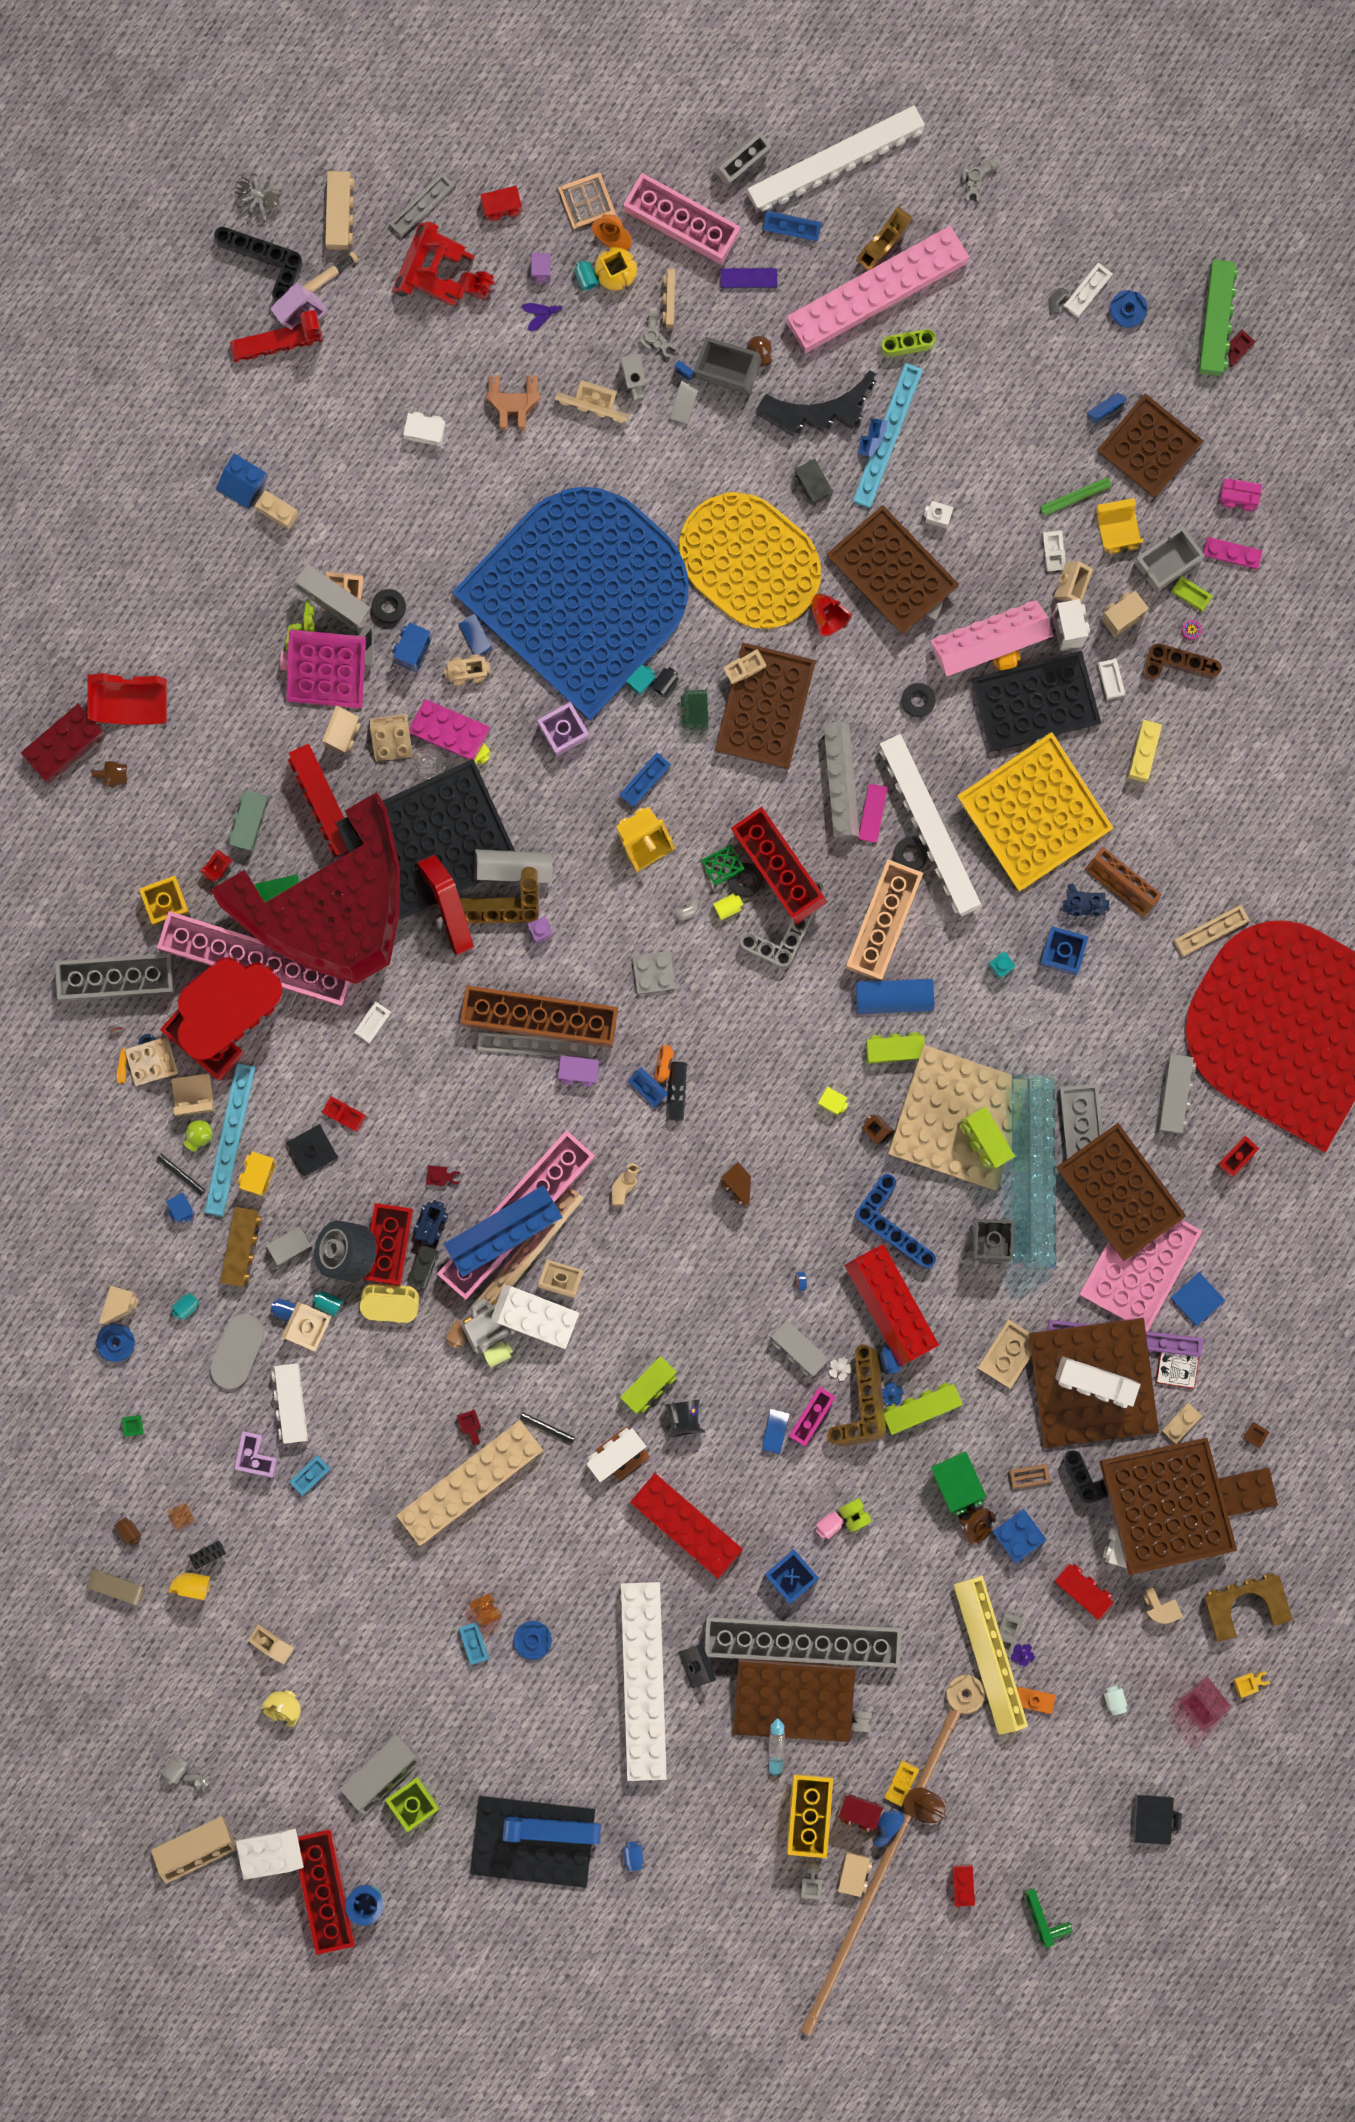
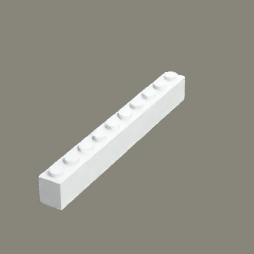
M914 105L749 187L747 194L757 213L761 211L765 213L767 210L770 211L773 208L772 206L777 203L780 205L786 203L789 197L793 195H802L811 186L813 188L820 186L823 183L822 181L827 178L830 180L836 178L839 172L843 170L850 171L854 169L856 164L861 161L863 163L870 161L873 158L872 156L877 153L879 155L889 151V147L893 145L900 146L906 142L905 139L911 136L913 138L920 136L923 133L925 124Z
M901 734L880 743L882 749L879 752L883 761L887 759L890 764L887 769L891 777L895 776L898 781L895 786L899 794L903 793L906 798L903 803L907 811L911 810L914 815L911 820L915 828L919 827L922 832L919 837L923 845L927 844L930 849L927 854L931 862L935 861L938 866L935 871L939 879L943 878L946 883L943 888L947 896L951 895L954 900L951 905L955 913L959 912L962 917L981 908L982 905Z

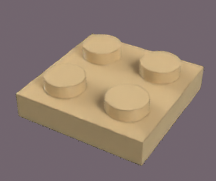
M297 1302L282 1337L316 1352L331 1316Z

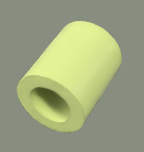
M502 1340L488 1347L483 1354L490 1368L511 1358L510 1353L513 1351L509 1343H504Z

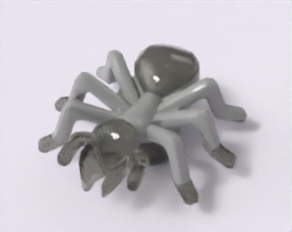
M254 173L255 188L252 189L249 179L242 177L246 182L240 181L239 185L242 188L236 187L238 191H234V193L240 196L247 194L251 196L243 198L241 203L237 205V208H241L246 201L255 198L250 205L248 217L252 216L254 205L257 204L260 207L263 221L266 222L264 207L269 210H276L280 206L279 197L270 191L282 190L283 186H271L268 189H264L265 184L271 179L268 176L263 180L258 190L257 174Z

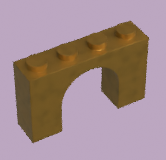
M1274 1573L1262 1575L1263 1579L1258 1581L1255 1578L1245 1580L1244 1585L1237 1586L1235 1583L1225 1586L1226 1590L1218 1592V1589L1207 1591V1596H1203L1216 1642L1237 1637L1231 1617V1607L1233 1602L1245 1593H1254L1262 1598L1266 1604L1272 1626L1293 1621L1280 1575L1274 1576Z

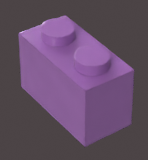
M561 1056L558 1080H562V1084L573 1085V1082H579L583 1087H592V1084H597L599 1060Z

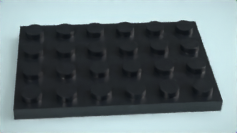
M1082 650L971 679L990 752L1042 739L1050 732L1057 736L1101 724Z
M479 1795L470 1875L587 1888L592 1844L521 1839L520 1842L503 1841V1826L505 1817L594 1823L596 1809Z

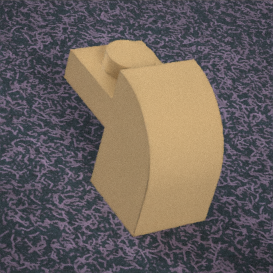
M1153 1587L1144 1590L1145 1595H1143L1145 1603L1147 1606L1151 1605L1152 1607L1145 1611L1150 1619L1166 1624L1183 1618L1175 1599L1160 1604Z

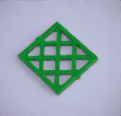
M732 844L701 860L714 886L745 871L740 857L737 855ZM730 850L734 852V857L728 856ZM718 856L724 857L723 863L717 862ZM727 858L733 860L731 865L725 864ZM735 861L739 862L740 868L734 866ZM706 863L712 864L711 869L707 868ZM715 865L721 866L719 872L713 870ZM724 867L730 868L728 874L722 873ZM712 873L718 874L716 880H713Z

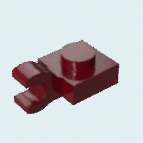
M476 1410L457 1415L462 1433H469L473 1446L481 1443L476 1431L481 1428Z

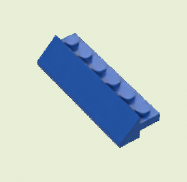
M542 1185L444 1243V1246L460 1274L464 1277L543 1231L563 1217L548 1191Z

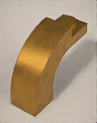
M898 206L881 231L863 248L856 261L868 271L878 266L902 238L913 217Z

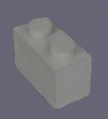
M294 1225L286 1230L287 1234L281 1237L277 1235L268 1240L270 1243L266 1246L278 1266L312 1248L300 1226L296 1227Z

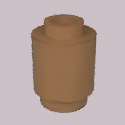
M459 1319L452 1323L445 1338L448 1341L447 1345L456 1349L459 1346L463 1347L467 1339Z

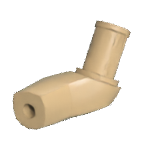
M628 1164L626 1172L622 1173L614 1182L611 1193L612 1206H624L626 1194L635 1187L637 1183L636 1175L639 1171V1167L636 1164Z

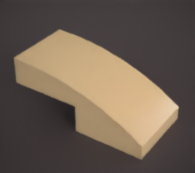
M756 649L745 657L738 658L726 665L723 669L731 683L735 684L766 668L767 665L759 650Z

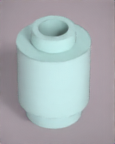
M1117 1685L1106 1688L1107 1692L1104 1693V1697L1112 1716L1127 1712V1702L1123 1689L1118 1688Z

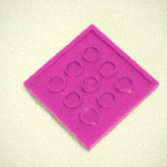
M289 630L286 701L362 708L366 637Z

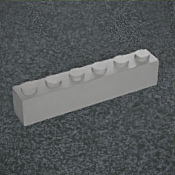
M842 721L824 724L834 837L839 839L860 837L850 726Z

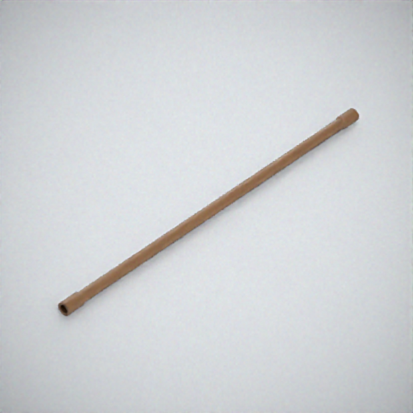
M950 1708L943 1723V1728L915 1788H926L961 1713ZM905 1809L903 1811L905 1818L903 1825L890 1839L815 2003L800 2030L809 2036L813 2033L818 2017L912 1818Z

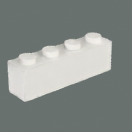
M299 1364L274 1366L275 1371H272V1380L277 1385V1390H274L275 1402H279V1409L276 1410L277 1421H281L282 1427L278 1429L279 1439L283 1440V1444L308 1441Z

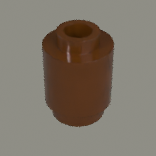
M125 1517L114 1525L116 1528L115 1532L125 1546L130 1545L132 1547L140 1541L139 1537L142 1534L132 1520H128Z

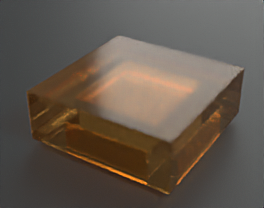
M187 1503L169 1510L176 1529L194 1521Z

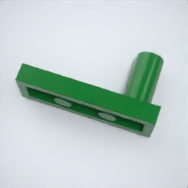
M1034 1888L1023 1890L1042 1947L1054 1946L1053 1940L1073 1933L1069 1922L1049 1929L1036 1890Z

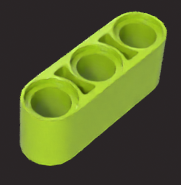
M924 329L887 336L882 341L881 352L884 356L893 357L926 351L934 346L936 335L932 330ZM929 337L932 341L924 343L922 338ZM910 340L913 342V345L907 347L903 342ZM891 343L895 348L888 350L885 348V345Z

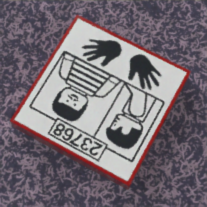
M1160 1352L1156 1383L1195 1389L1199 1357Z

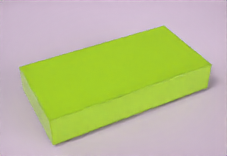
M1180 576L1171 590L1172 594L1201 612L1204 611L1213 595Z

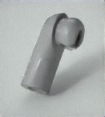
M692 897L688 907L678 908L675 911V917L680 920L694 917L700 900Z

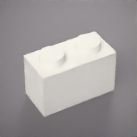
M420 412L408 413L403 434L404 439L441 447L446 423L439 416H432L430 418L425 417Z

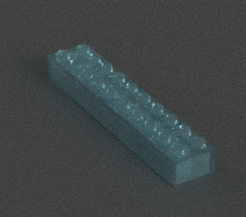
M1030 1073L1012 1075V1151L1016 1156L1012 1158L1013 1220H1015L1013 1268H1056L1055 1076Z

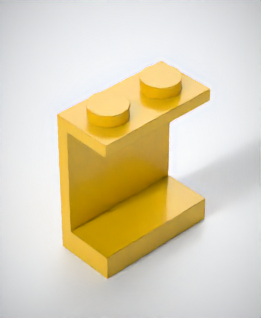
M1135 498L1097 505L1096 513L1104 553L1117 554L1121 552V549L1127 548L1128 551L1138 550L1139 546H1142L1143 538L1140 539L1135 514Z

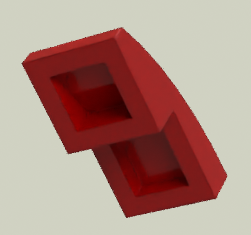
M330 1096L321 1112L357 1133L367 1117L365 1114Z

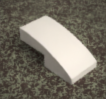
M1062 530L1042 532L1047 572L1063 570L1066 561Z

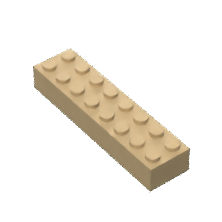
M519 1420L396 1516L418 1545L422 1546L544 1450L522 1421Z

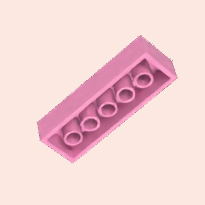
M641 173L623 204V212L720 265L725 261L740 234V226Z
M1036 600L1027 602L1025 605L1017 608H1011L1004 613L992 615L983 621L974 622L967 627L958 628L951 633L939 635L931 640L937 662L945 675L949 676L1053 637L1048 616Z

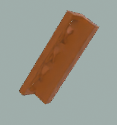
M1104 847L1100 849L1085 868L1088 873L1143 917L1162 896L1160 892ZM1101 854H1102L1104 857H1106V858L1108 859V861H1105L1103 858H1101V857H1100ZM1117 868L1122 870L1123 874L1117 871ZM1131 880H1134L1136 883H1138V886L1133 884ZM1146 892H1149V893H1150L1152 896H1154L1155 898L1152 899L1151 897H1149V896L1147 895Z

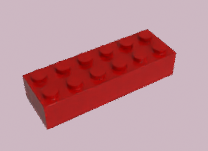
M308 743L288 752L290 758L287 761L293 773H298L295 777L301 790H306L303 794L309 807L314 806L315 808L311 811L317 823H322L323 825L320 827V830L325 840H330L331 842L328 844V847L333 857H338L339 859L348 854L335 825V822L343 819L344 816Z
M762 806L731 827L733 833L796 924L828 903Z
M884 1243L844 1265L900 1367L939 1346Z
M656 1473L652 1475L630 1501L634 1507L716 1578H719L743 1550L742 1547Z
M332 1828L297 1835L303 1862V1868L298 1869L316 1955L354 1947L356 1941L352 1922L346 1913L347 1898Z

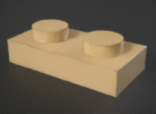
M1187 1403L1163 1428L1162 1432L1177 1444L1202 1415Z

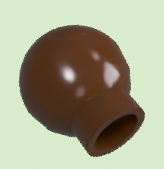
M764 336L752 337L748 341L746 349L759 353L762 358L760 367L773 362L770 356L772 353L771 342Z

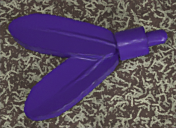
M535 303L522 305L524 311L537 314L529 323L528 330H537L548 320L551 314L558 313V310H561L563 306L554 305L548 307Z

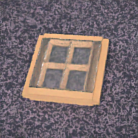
M601 173L593 174L558 188L573 230L592 224L594 220L601 218L603 214L616 215Z

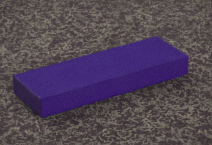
M721 268V288L778 287L777 268Z

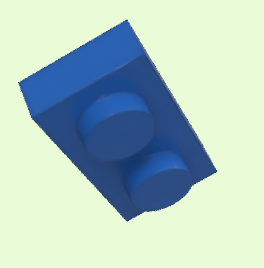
M642 1067L628 1080L654 1108L668 1095Z

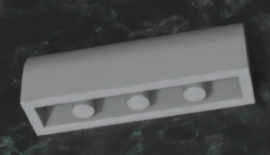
M474 849L473 880L520 882L522 869L533 867L538 872V883H552L553 864L550 853Z
M395 1735L340 1790L360 1813L366 1815L422 1760L398 1735Z

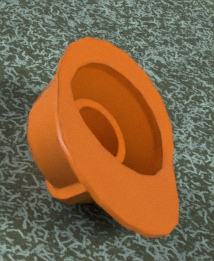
M603 214L601 218L594 220L591 230L593 234L607 247H619L627 251L632 245L631 236L623 228L622 221L617 216Z

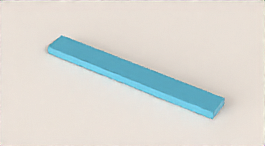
M905 363L884 420L888 421L886 432L879 447L868 459L853 503L871 508L923 369Z
M236 1063L204 1212L206 1214L224 1217L255 1066Z

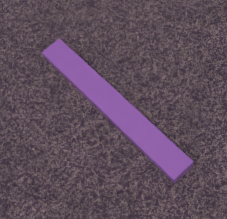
M1049 1319L1048 1330L1089 1324ZM1146 1332L1148 1351L1201 1357L1203 1338Z

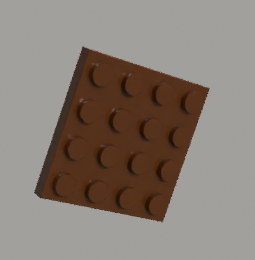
M1145 393L1097 449V452L1155 499L1204 440Z

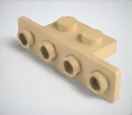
M583 380L580 381L576 398L559 392L555 396V400H558L559 404L565 406L571 404L584 412L590 410L599 417L609 416L613 418V421L619 423L627 422L630 417L629 414L612 409L617 391Z

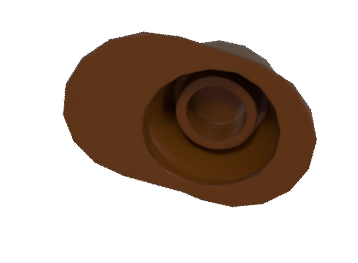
M922 1787L913 1788L906 1794L904 1808L911 1817L928 1825H935L943 1818H946V1803L941 1796Z

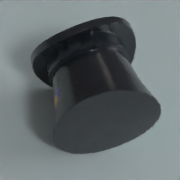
M700 1399L665 1404L672 1425L671 1431L667 1434L668 1438L706 1433L705 1429L700 1428L699 1424Z

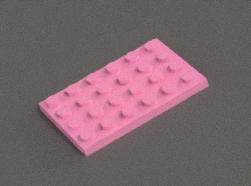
M1181 1220L1124 1262L1108 1241L1079 1295L1123 1320L1143 1317L1145 1329L1148 1332L1202 1231Z

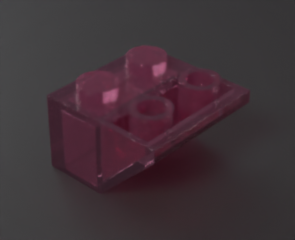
M1207 1675L1176 1699L1203 1732L1218 1721L1231 1707Z

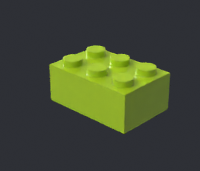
M986 1106L960 1119V1128L965 1135L968 1134L971 1141L969 1143L973 1150L978 1151L980 1154L979 1160L984 1168L987 1167L988 1170L995 1169L1016 1157Z

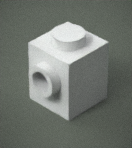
M931 501V505H926L923 516L927 517L925 523L947 529L953 507Z

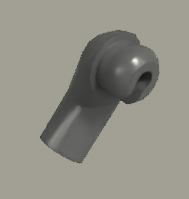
M1058 288L1050 297V314L1060 313V301L1069 296L1067 289Z

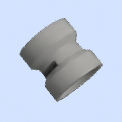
M853 1710L855 1722L852 1724L851 1730L871 1732L869 1722L872 1719V1712Z

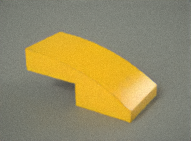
M902 1760L884 1798L902 1807L905 1796L910 1791L919 1768Z

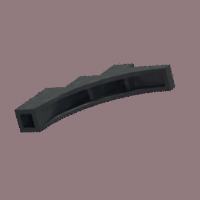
M869 370L861 382L849 392L824 403L810 405L792 404L765 394L756 408L755 414L793 437L796 433L800 434L805 426L803 422L823 433L825 429L829 430L833 425L834 420L832 418L853 429L854 425L859 426L864 417L861 415L863 409L859 406L864 404L867 398L865 394L868 389L872 391L876 385V373Z

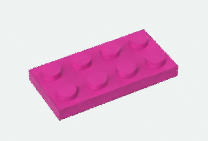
M424 699L409 727V732L414 737L471 760L475 759L491 728L488 725Z

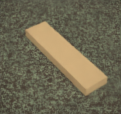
M1239 905L1173 941L1182 957L1250 922L1242 905Z

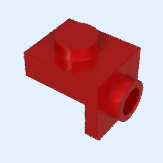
M218 849L207 864L201 868L200 872L203 873L207 880L216 882L222 878L233 860Z

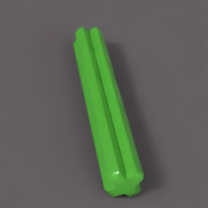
M1107 477L1042 505L1040 507L1041 511L1046 516L1110 488L1111 482Z

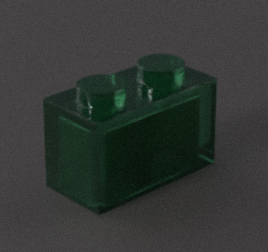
M707 689L684 690V696H680L681 708L685 707V715H681L682 726H686V731L709 730Z

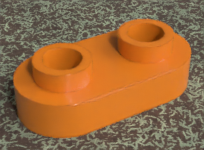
M662 1044L659 1049L654 1073V1080L656 1082L663 1083L669 1078V1061H672L674 1054L669 1045Z

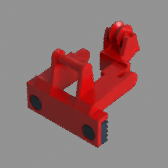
M430 221L419 223L391 292L399 296L411 295L413 289L416 288L450 306H455V300L461 299L464 293L485 300L487 293H492L490 286L495 285L493 281L494 276L485 271H478L475 275L468 271L461 273L458 283L449 278L442 280L436 277L438 273L437 268L442 257L452 263L460 261L461 257L474 261L475 256L466 252L465 246L437 233L438 225ZM428 250L435 253L430 267H422Z

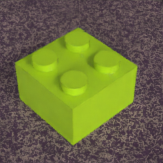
M419 1776L385 1799L407 1832L441 1808Z

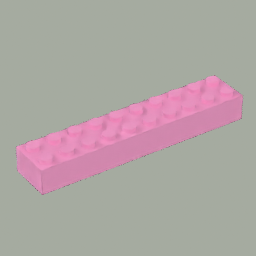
M950 225L787 316L786 322L806 354L966 265L969 256Z
M168 911L157 946V950L208 966L224 957L236 958L245 967L252 963H264L270 966L279 976L282 982V989L340 1007L343 1005L349 985L348 981L311 970L273 951L256 938Z
M566 1130L491 1215L544 1185L555 1203L595 1159V1155ZM514 1248L462 1277L452 1259L445 1264L437 1275L467 1301Z

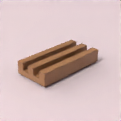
M1048 1464L1009 1470L1012 1489L1051 1483ZM1042 1468H1044L1045 1471L1042 1473L1014 1477V1473ZM1041 1476L1046 1477V1480L1017 1485L1015 1483L1018 1480Z

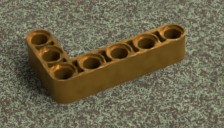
M533 867L522 869L520 880L521 897L459 898L467 924L531 923L537 920L539 917L537 870Z
M866 1344L859 1345L855 1350L861 1421L834 1426L827 1432L829 1442L840 1447L880 1440L886 1434L879 1356L876 1349ZM869 1351V1355L865 1358V1353ZM868 1370H871L870 1375L867 1377V1376H866L867 1371H868ZM872 1388V1394L868 1396V1392ZM874 1407V1413L870 1415V1410ZM876 1426V1431L872 1434V1429ZM858 1429V1435L855 1437L854 1433ZM841 1433L840 1439L837 1440V1435Z

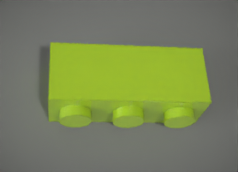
M920 1032L908 1033V1036L901 1037L900 1034H890L889 1038H882L881 1035L870 1036V1039L866 1040L868 1064L918 1060L923 1045H925L924 1035H920Z
M660 1356L620 1398L636 1414L639 1411L643 1413L650 1406L648 1402L652 1398L656 1400L664 1392L661 1388L665 1384L670 1386L676 1380L675 1374L677 1371Z

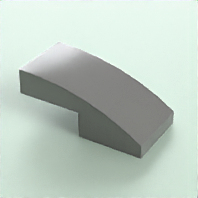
M681 381L670 419L689 423L699 391V385Z
M1005 1612L999 1632L1006 1655L1010 1658L1023 1618Z

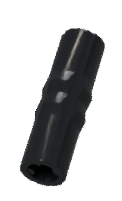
M671 1062L668 1120L684 1121L687 1063Z

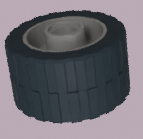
M335 1220L328 1223L319 1233L315 1243L314 1259L317 1269L325 1277L348 1282H358L365 1278L371 1271L377 1254L376 1240L372 1231L366 1226Z

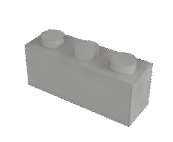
M761 132L754 133L715 166L713 171L723 184L730 183L772 146Z
M788 1320L771 1336L773 1339L771 1343L778 1350L784 1349L787 1352L785 1356L793 1364L797 1362L801 1365L800 1371L807 1377L809 1375L814 1377L829 1361Z

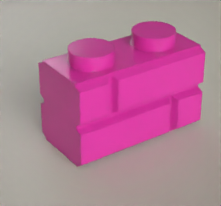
M1224 478L1219 503L1224 504L1223 506L1226 508L1239 506L1244 511H1253L1259 506L1262 484Z

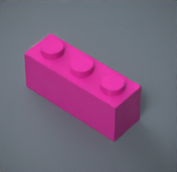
M819 1386L788 1437L805 1447L836 1396Z

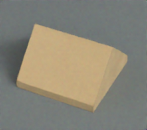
M547 1259L537 1287L575 1299L584 1270Z

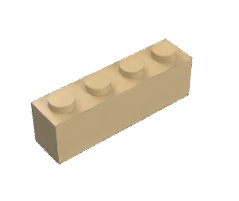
M328 171L325 244L327 250H349V245L353 244V233H350V226H354V215H350V209L354 208V196H351V190L355 189V178H351L350 172Z

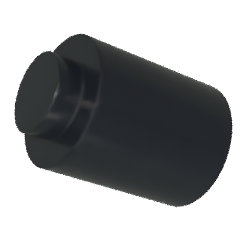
M671 667L668 669L663 668L650 687L661 696L666 697L679 680L677 677L678 672Z

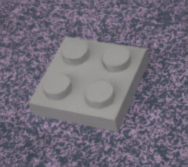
M671 951L633 956L637 994L675 989Z

